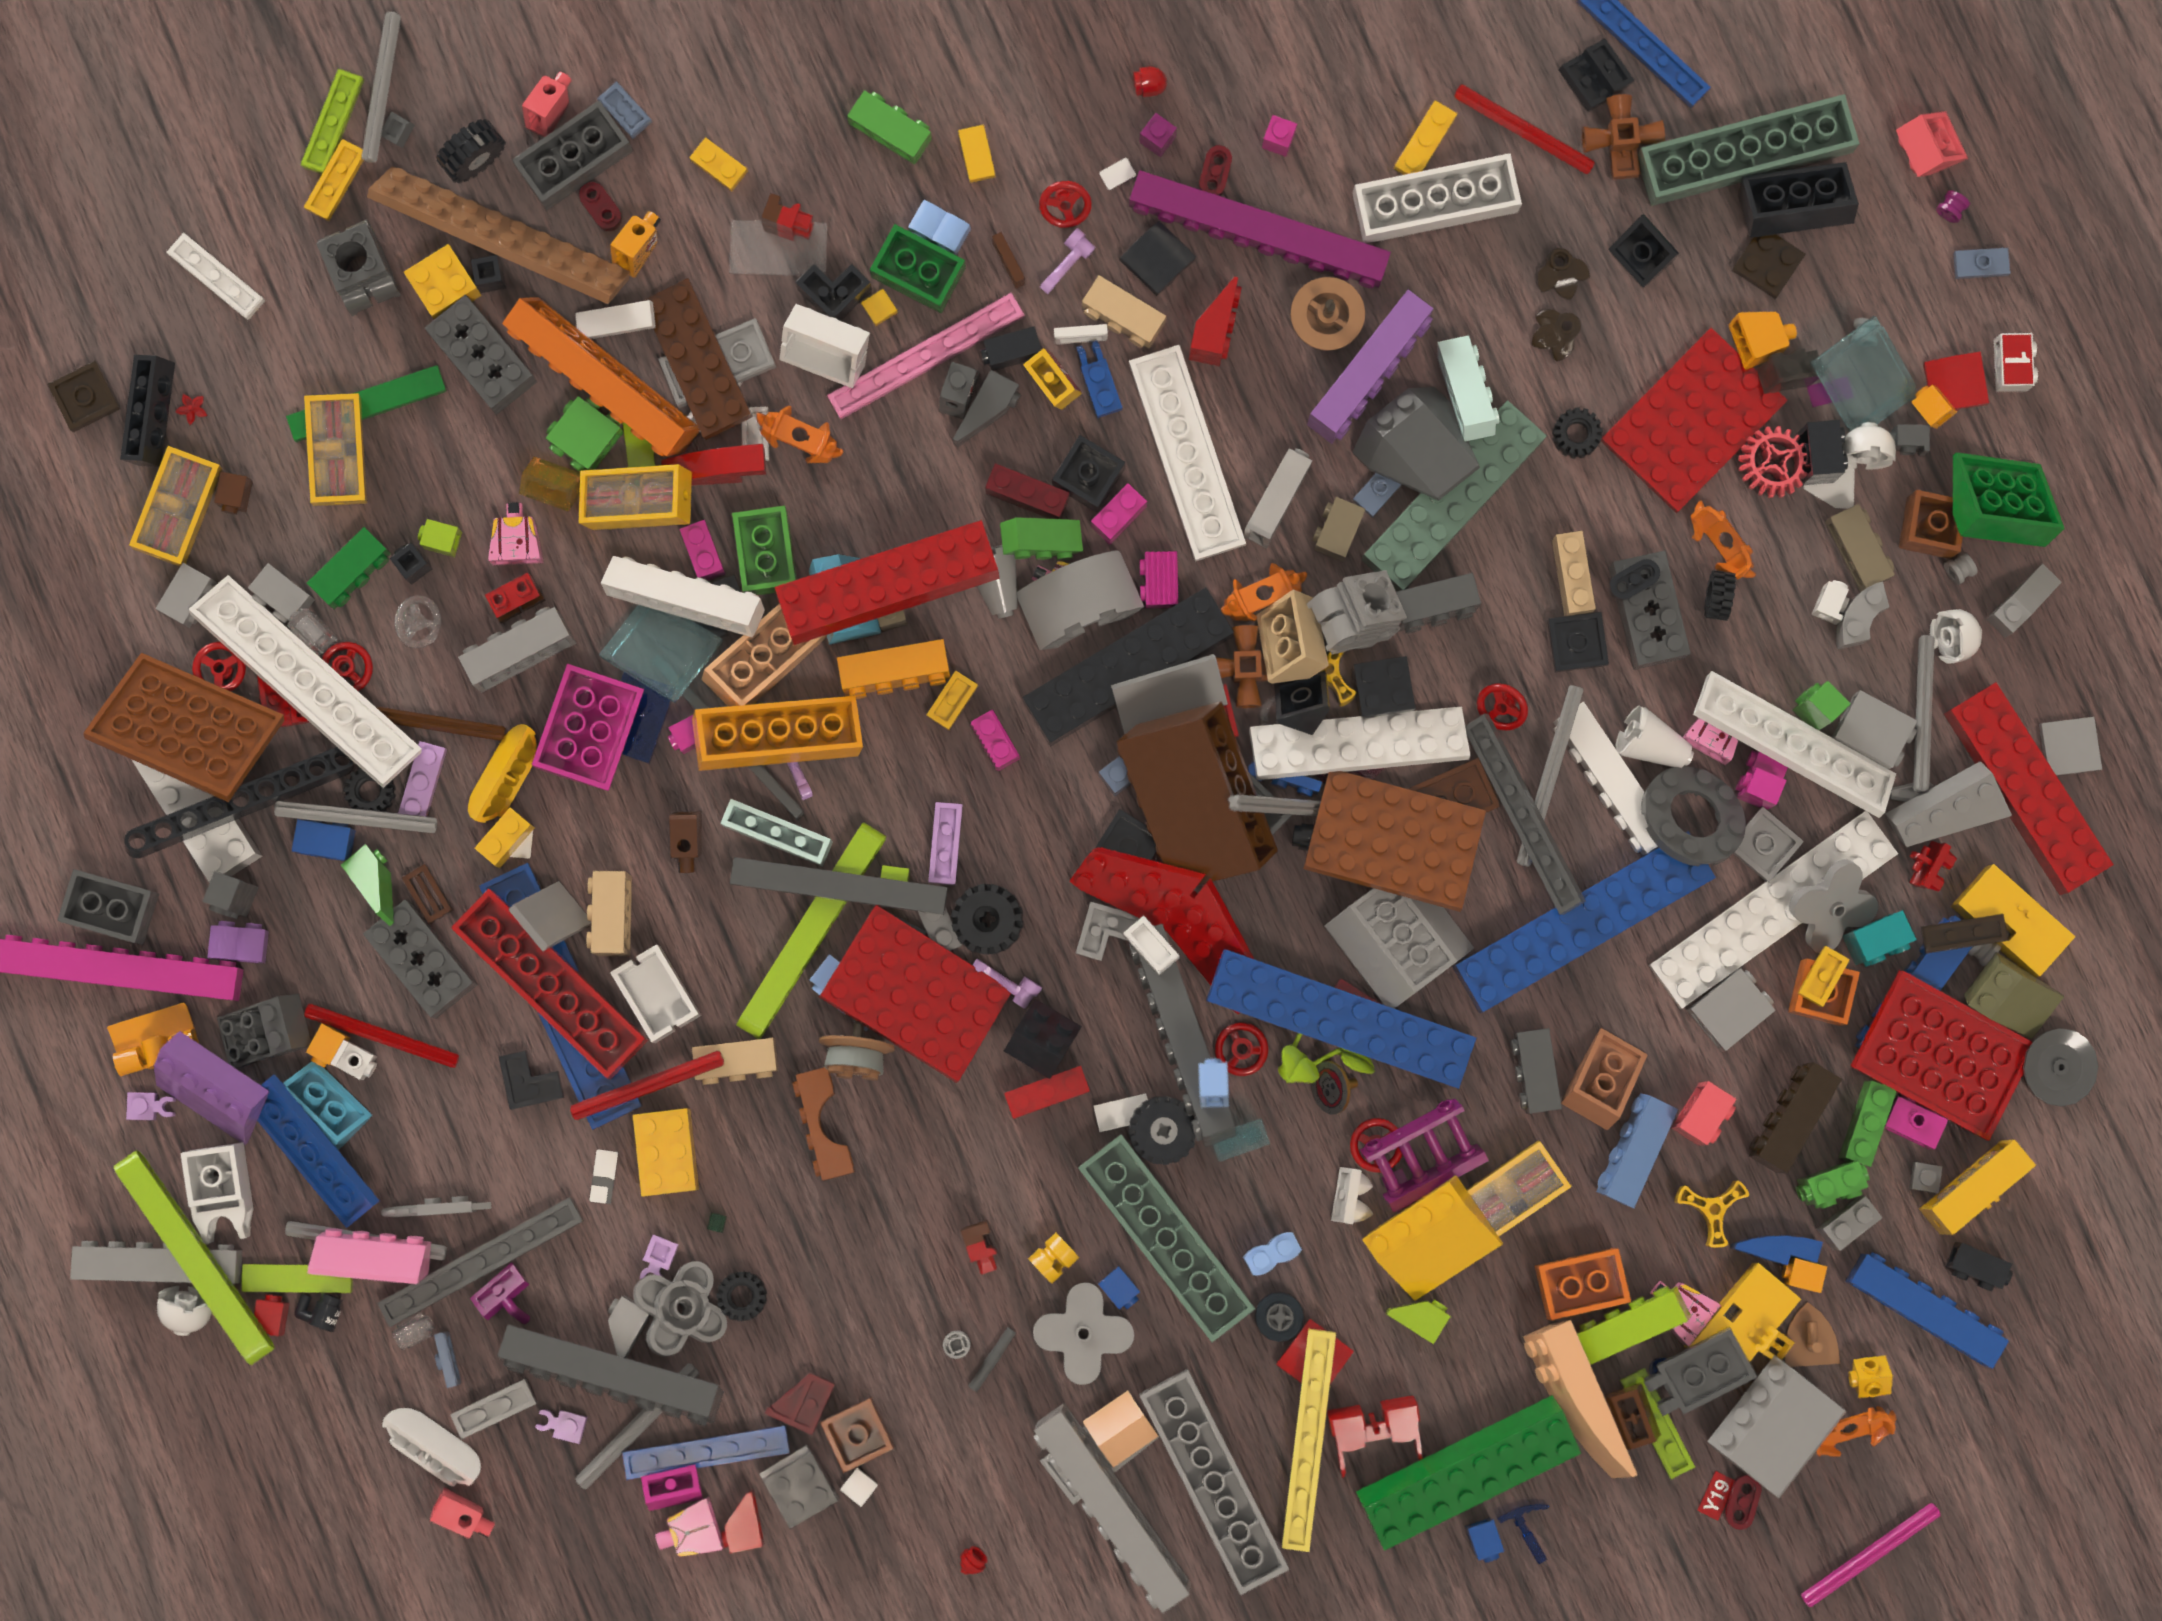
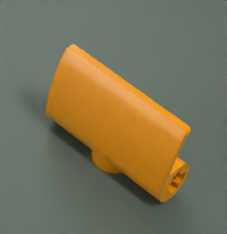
M185 1003L170 1006L107 1027L116 1051L113 1054V1061L119 1076L146 1068L154 1069L160 1049L179 1031L199 1044L190 1012Z

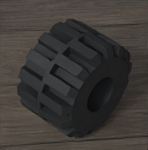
M980 884L964 891L965 893L958 897L955 902L956 906L951 914V917H953L952 929L956 933L958 941L966 946L968 950L980 954H997L1010 948L1020 937L1019 934L1024 925L1023 909L1015 895L1007 889L993 884ZM986 912H990V915L995 917V922L990 924L991 927H987V924L982 922V917L987 915Z

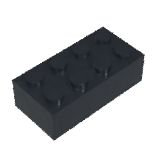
M1846 162L1742 176L1738 194L1750 238L1854 224L1859 205Z

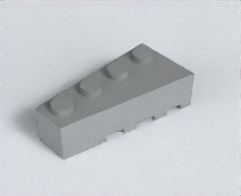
M1981 761L1885 813L1895 835L1906 847L2012 816L1993 773Z

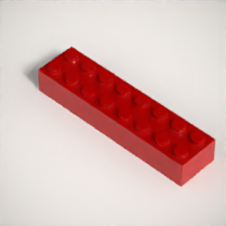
M982 520L776 586L775 590L793 644L797 645L1000 579L985 528Z
M1997 682L1943 714L1974 763L1976 764L1981 761L1993 773L2012 814L2010 816L2011 821L2059 895L2073 891L2114 865Z
M488 889L459 918L451 929L607 1079H612L649 1040L553 947L542 951L509 911L511 907L496 892Z

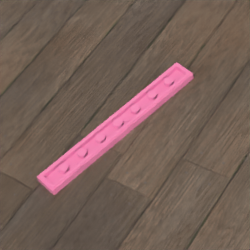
M1010 293L858 378L853 388L844 385L828 394L827 397L841 420L1024 318V313L1013 294Z

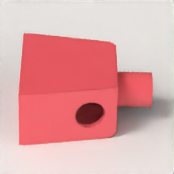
M558 72L554 79L547 76L541 78L522 105L525 127L542 137H546L554 131L569 104L567 87L572 80L568 75Z
M445 1487L436 1501L430 1516V1521L467 1538H470L474 1531L488 1538L495 1525L494 1522L482 1517L483 1507ZM462 1515H469L471 1519L464 1521L460 1517Z

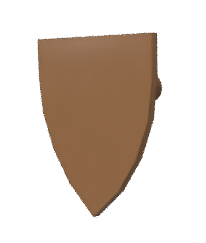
M1806 1302L1795 1314L1788 1327L1786 1336L1795 1343L1785 1355V1363L1790 1367L1840 1364L1838 1343L1830 1323L1819 1310Z

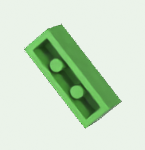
M864 90L847 115L848 123L914 165L932 140L928 125L918 119L913 121L908 118V114L898 106L892 108L887 105L885 99L875 92L870 94Z
M1016 517L1000 523L1003 555H1014L1015 559H1026L1036 556V560H1046L1056 556L1058 561L1073 559L1074 554L1083 552L1080 520Z
M1829 681L1822 685L1817 682L1795 700L1798 705L1792 711L1804 723L1820 730L1832 723L1851 703Z
M1864 1081L1838 1158L1846 1161H1859L1860 1165L1865 1167L1872 1166L1897 1091L1874 1081Z

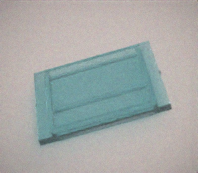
M1872 316L1810 362L1849 432L1866 422L1880 423L1915 397L1917 393L1916 385L1885 328L1880 325L1876 316Z
M638 605L600 652L599 656L675 703L719 648L723 640L690 619Z

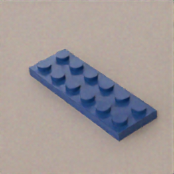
M274 1074L261 1085L269 1091V1094L257 1121L342 1224L348 1228L380 1200L360 1178L356 1170L340 1154L337 1147L325 1136L320 1127L306 1113L303 1106L296 1101L286 1086Z

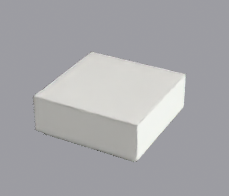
M857 1467L840 1490L862 1507L879 1484Z

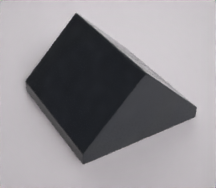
M1644 214L1608 249L1643 288L1669 267L1679 254Z
M1325 670L1320 671L1310 679L1274 684L1278 724L1309 735L1314 734L1330 710L1328 680Z

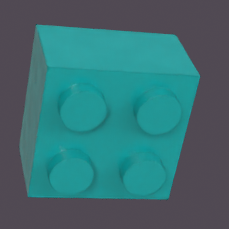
M1903 910L1889 914L1842 936L1854 964L1863 963L1865 967L1885 960L1884 954L1886 953L1892 956L1910 949L1909 943L1916 940Z

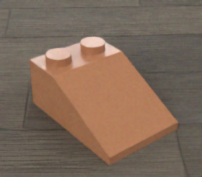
M1600 1028L1571 1079L1561 1104L1608 1130L1620 1119L1648 1054Z

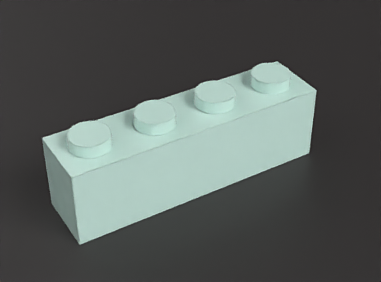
M1469 335L1438 342V361L1464 441L1495 435L1496 424H1499L1497 408H1492L1491 402H1493L1490 387H1485L1484 381H1486L1484 367L1478 366L1477 363L1479 360L1477 346L1471 344Z
M730 799L720 823L725 828L822 867L833 843L830 838L733 799Z

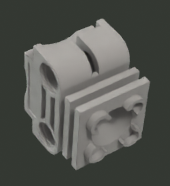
M1386 570L1345 577L1343 582L1337 584V587L1320 592L1307 603L1308 609L1312 608L1316 619L1322 626L1321 629L1327 642L1326 650L1327 652L1331 651V654L1342 653L1352 649L1368 648L1374 646L1377 642L1389 640L1400 630L1399 624L1401 621L1407 618Z

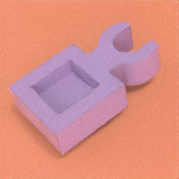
M127 1092L126 1120H156V1112L164 1117H174L175 1112H167L165 1105L167 1102H176V1099L166 1096L157 1101V1093Z
M653 1235L643 1258V1261L650 1264L648 1268L641 1272L640 1279L646 1277L648 1273L662 1277L661 1268L670 1269L679 1244Z
M540 1410L539 1414L548 1417L547 1425L536 1424V1429L540 1431H546L550 1428L555 1429L553 1438L576 1444L581 1443L587 1416L560 1410L558 1417H555L550 1410Z

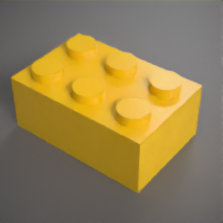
M685 1108L633 1115L641 1197L699 1190L691 1109Z

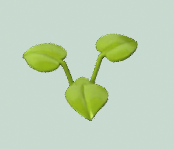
M1297 1033L1292 1046L1287 1045L1282 1049V1064L1278 1068L1280 1076L1286 1083H1314L1319 1079L1316 1065L1334 1055H1341L1343 1063L1349 1068L1366 1074H1373L1375 1072L1371 1058L1340 1047L1312 1062L1303 1052L1297 1049L1302 1036L1300 1033Z

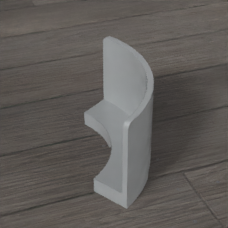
M1118 550L1101 553L1068 564L1035 580L1017 592V599L1039 650L1059 648L1071 639L1085 633L1084 627L1097 622L1100 627L1108 623L1128 619L1144 607L1124 559Z

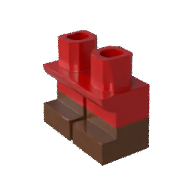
M770 193L761 217L763 230L794 241L796 235L809 240L814 227L812 222L813 215L802 212L801 204H794L791 208L782 206L781 197Z
M528 572L485 594L500 624L521 614L519 606L525 612L546 601L534 577Z
M988 1220L961 1228V1234L970 1261H977L981 1275L997 1270L993 1255L997 1254V1249L991 1245L987 1246L984 1237L985 1234L991 1231Z

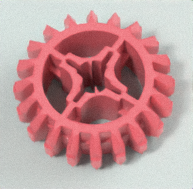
M1780 426L1775 428L1774 434L1770 427L1764 429V434L1757 430L1754 434L1755 438L1749 436L1746 440L1748 445L1741 447V451L1744 454L1738 457V461L1746 464L1741 465L1739 471H1747L1742 480L1744 482L1749 479L1752 481L1749 485L1751 490L1758 486V495H1762L1765 490H1768V498H1772L1775 491L1779 498L1785 496V491L1789 494L1794 493V486L1800 488L1803 485L1801 479L1808 475L1804 470L1811 467V464L1806 465V461H1804V458H1807V453L1802 452L1804 443L1800 445L1797 443L1800 435H1796L1792 439L1790 437L1791 429H1787L1782 434ZM1769 443L1780 444L1787 448V450L1779 451L1773 444L1770 445ZM1760 446L1763 451L1761 453L1763 463L1756 467L1755 453ZM1793 457L1794 471L1791 478H1789L1786 461ZM1783 458L1778 465L1774 464L1765 467L1771 459L1779 460ZM1769 473L1773 475L1776 480L1779 479L1780 482L1770 481L1764 478L1762 475Z

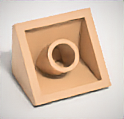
M1128 1390L1083 1421L1097 1446L1113 1467L1159 1437Z

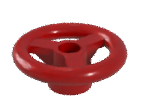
M1059 181L1051 184L1043 191L1039 200V209L1043 218L1048 223L1060 228H1070L1081 224L1089 216L1092 208V201L1088 191L1082 185L1072 181ZM1055 192V197H1050ZM1082 197L1084 201L1083 210L1074 218L1072 212L1073 205L1076 200ZM1047 205L1058 207L1060 211L1064 212L1066 220L1057 219L1052 216L1048 211Z
M220 641L212 642L202 647L196 654L192 665L193 675L203 679L200 670L201 663L210 667L211 674L214 677V685L230 692L241 684L246 673V664ZM218 649L226 650L232 654L227 659L215 661L206 655ZM237 663L238 671L235 678L229 684L223 686V681L229 680L233 676V665ZM223 664L224 670L221 673H217V667Z
M340 642L331 646L322 656V660L328 664L335 653L341 650H348L346 655L337 656L333 660L331 668L341 677H349L355 684L352 687L357 691L362 690L369 683L373 673V662L367 650L353 642ZM356 653L362 657L365 664V672L362 678L354 671ZM348 663L349 669L343 672L341 670L342 665Z
M1501 683L1491 684L1483 688L1477 697L1479 715L1489 714L1498 730L1510 731L1517 729L1527 719V702L1523 695L1512 686ZM1493 692L1495 697L1494 708L1487 713L1485 699ZM1509 714L1517 717L1515 721L1510 723L1495 720L1498 715Z
M1239 1022L1227 1026L1220 1032L1215 1042L1216 1059H1221V1063H1227L1228 1073L1235 1076L1254 1074L1262 1068L1268 1057L1269 1048L1265 1035L1259 1028L1249 1023ZM1243 1030L1252 1033L1258 1039L1260 1046H1253L1250 1040L1240 1038L1238 1031ZM1230 1035L1233 1041L1231 1047L1233 1056L1227 1062L1223 1055V1044ZM1239 1044H1244L1247 1047L1245 1054L1237 1052ZM1252 1054L1259 1055L1258 1060L1250 1067H1235L1239 1060H1245Z
M1372 1118L1356 1127L1351 1136L1350 1151L1353 1159L1361 1168L1370 1172L1380 1173L1381 1171L1375 1160L1374 1164H1371L1360 1155L1358 1141L1366 1145L1373 1139L1384 1137L1363 1134L1370 1127L1380 1126L1386 1128L1390 1132L1384 1136L1398 1128L1388 1120ZM1399 1147L1396 1148L1393 1157L1388 1161L1391 1169L1396 1166L1403 1155Z

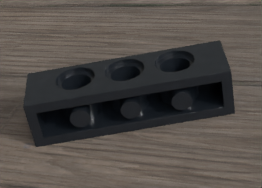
M134 355L120 460L138 466L160 467L163 459L175 362L156 355Z

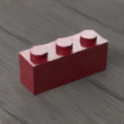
M996 463L985 487L987 495L1048 519H1062L1070 499V492Z

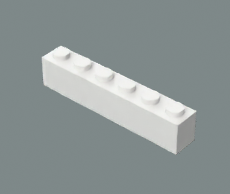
M613 556L601 581L607 596L752 638L765 611L759 596L752 592H738L727 585L717 586L710 584V582L703 578H689L681 572L661 570L660 567L654 564H640L629 557L619 558Z
M1582 702L1579 704L1568 740V745L1571 748L1568 750L1569 754L1577 764L1579 762L1586 770L1583 773L1586 780L1591 786L1596 785L1601 793L1598 795L1599 799L1606 808L1610 807L1616 815L1613 818L1617 826L1622 831L1626 830L1631 838L1628 841L1636 853L1641 852L1644 856L1658 847L1648 834L1645 815L1641 813L1644 790L1586 704ZM1559 718L1553 722L1556 726L1553 728L1554 731H1556Z

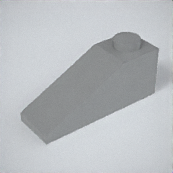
M2041 564L1986 620L2006 638L2014 633L2062 582L2044 564Z

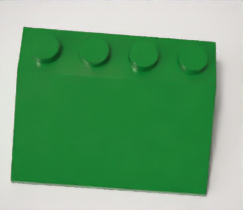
M1958 452L1953 455V517L1960 536L2046 547L2065 529L2041 464Z

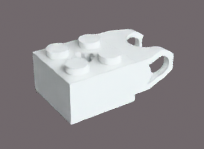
M244 1142L195 1149L181 1153L188 1207H191L192 1220L200 1232L203 1242L205 1244L214 1242L216 1223L221 1216L230 1219L240 1239L250 1237V1223L254 1209ZM214 1171H218L219 1177H214Z

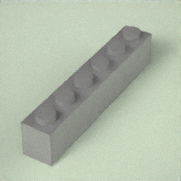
M81 1241V1246H72L71 1280L191 1283L165 1243H163V1248H153L152 1242H136V1247H125L126 1242L109 1241L108 1247L98 1246V1241ZM218 1244L217 1249H209L232 1284L241 1283L243 1250H234V1245Z

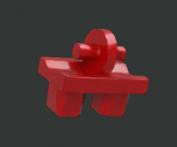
M1931 841L1928 847L1923 846L1920 853L1912 851L1909 857L1915 861L1911 868L1915 872L1909 883L1914 887L1940 891L1945 882L1937 873L1941 867L1949 870L1957 860L1950 852L1951 846L1946 843L1940 844Z

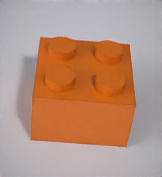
M1808 958L1800 960L1788 1013L1838 1026L1848 1025L1860 972L1845 968L1825 1005L1820 1007L1797 994L1815 963V960Z

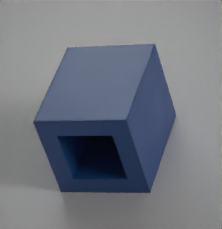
M1119 1266L1098 1283L1118 1309L1124 1306L1127 1310L1139 1300L1136 1295L1140 1291Z
M1491 1517L1465 1526L1476 1559H1483L1484 1563L1500 1558L1499 1553L1505 1552L1495 1522Z

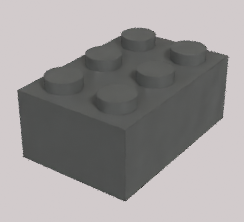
M1473 573L1396 592L1407 616L1399 624V631L1405 630V633L1409 634L1420 631L1421 627L1431 623V627H1437L1446 624L1450 618L1457 617V621L1473 617L1472 614L1476 613V610L1481 605Z
M73 869L57 921L144 945L159 893Z

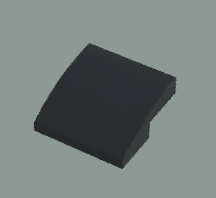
M1606 38L1588 47L1581 55L1566 62L1558 69L1587 112L1606 102L1608 97L1618 94L1635 81Z
M1158 221L1119 260L1158 296L1174 282L1181 272L1194 262L1196 256Z

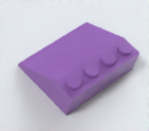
M179 1031L159 1051L154 1064L156 1086L246 1145L269 1091Z

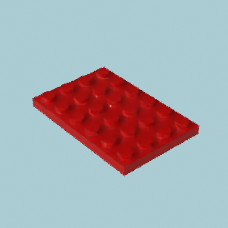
M1710 328L1602 437L1601 442L1677 514L1747 443V438L1749 436L1752 437L1788 400L1754 367L1745 370L1739 353L1714 329Z
M875 905L819 997L950 1080L958 1083L1011 992L982 971L977 972L973 965L878 905Z
M1899 970L1850 1067L1939 1114L1974 1135L1990 1141L2024 1073L2025 1055L2032 1042L1909 973Z

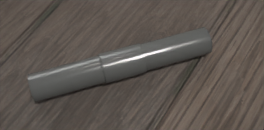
M1007 1327L968 1385L969 1388L978 1392L1016 1335L1014 1330Z

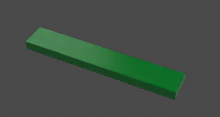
M438 365L355 393H359L361 397L362 420L447 392L440 368ZM350 408L343 419V424L351 422ZM305 410L287 415L286 418L294 441L299 442L307 439Z

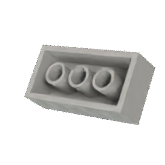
M550 607L542 608L535 613L536 617L528 621L525 619L517 621L511 625V630L503 634L502 632L494 633L487 638L488 642L480 646L475 644L464 649V654L458 658L472 685L483 693L577 644L563 616L555 607L551 609Z

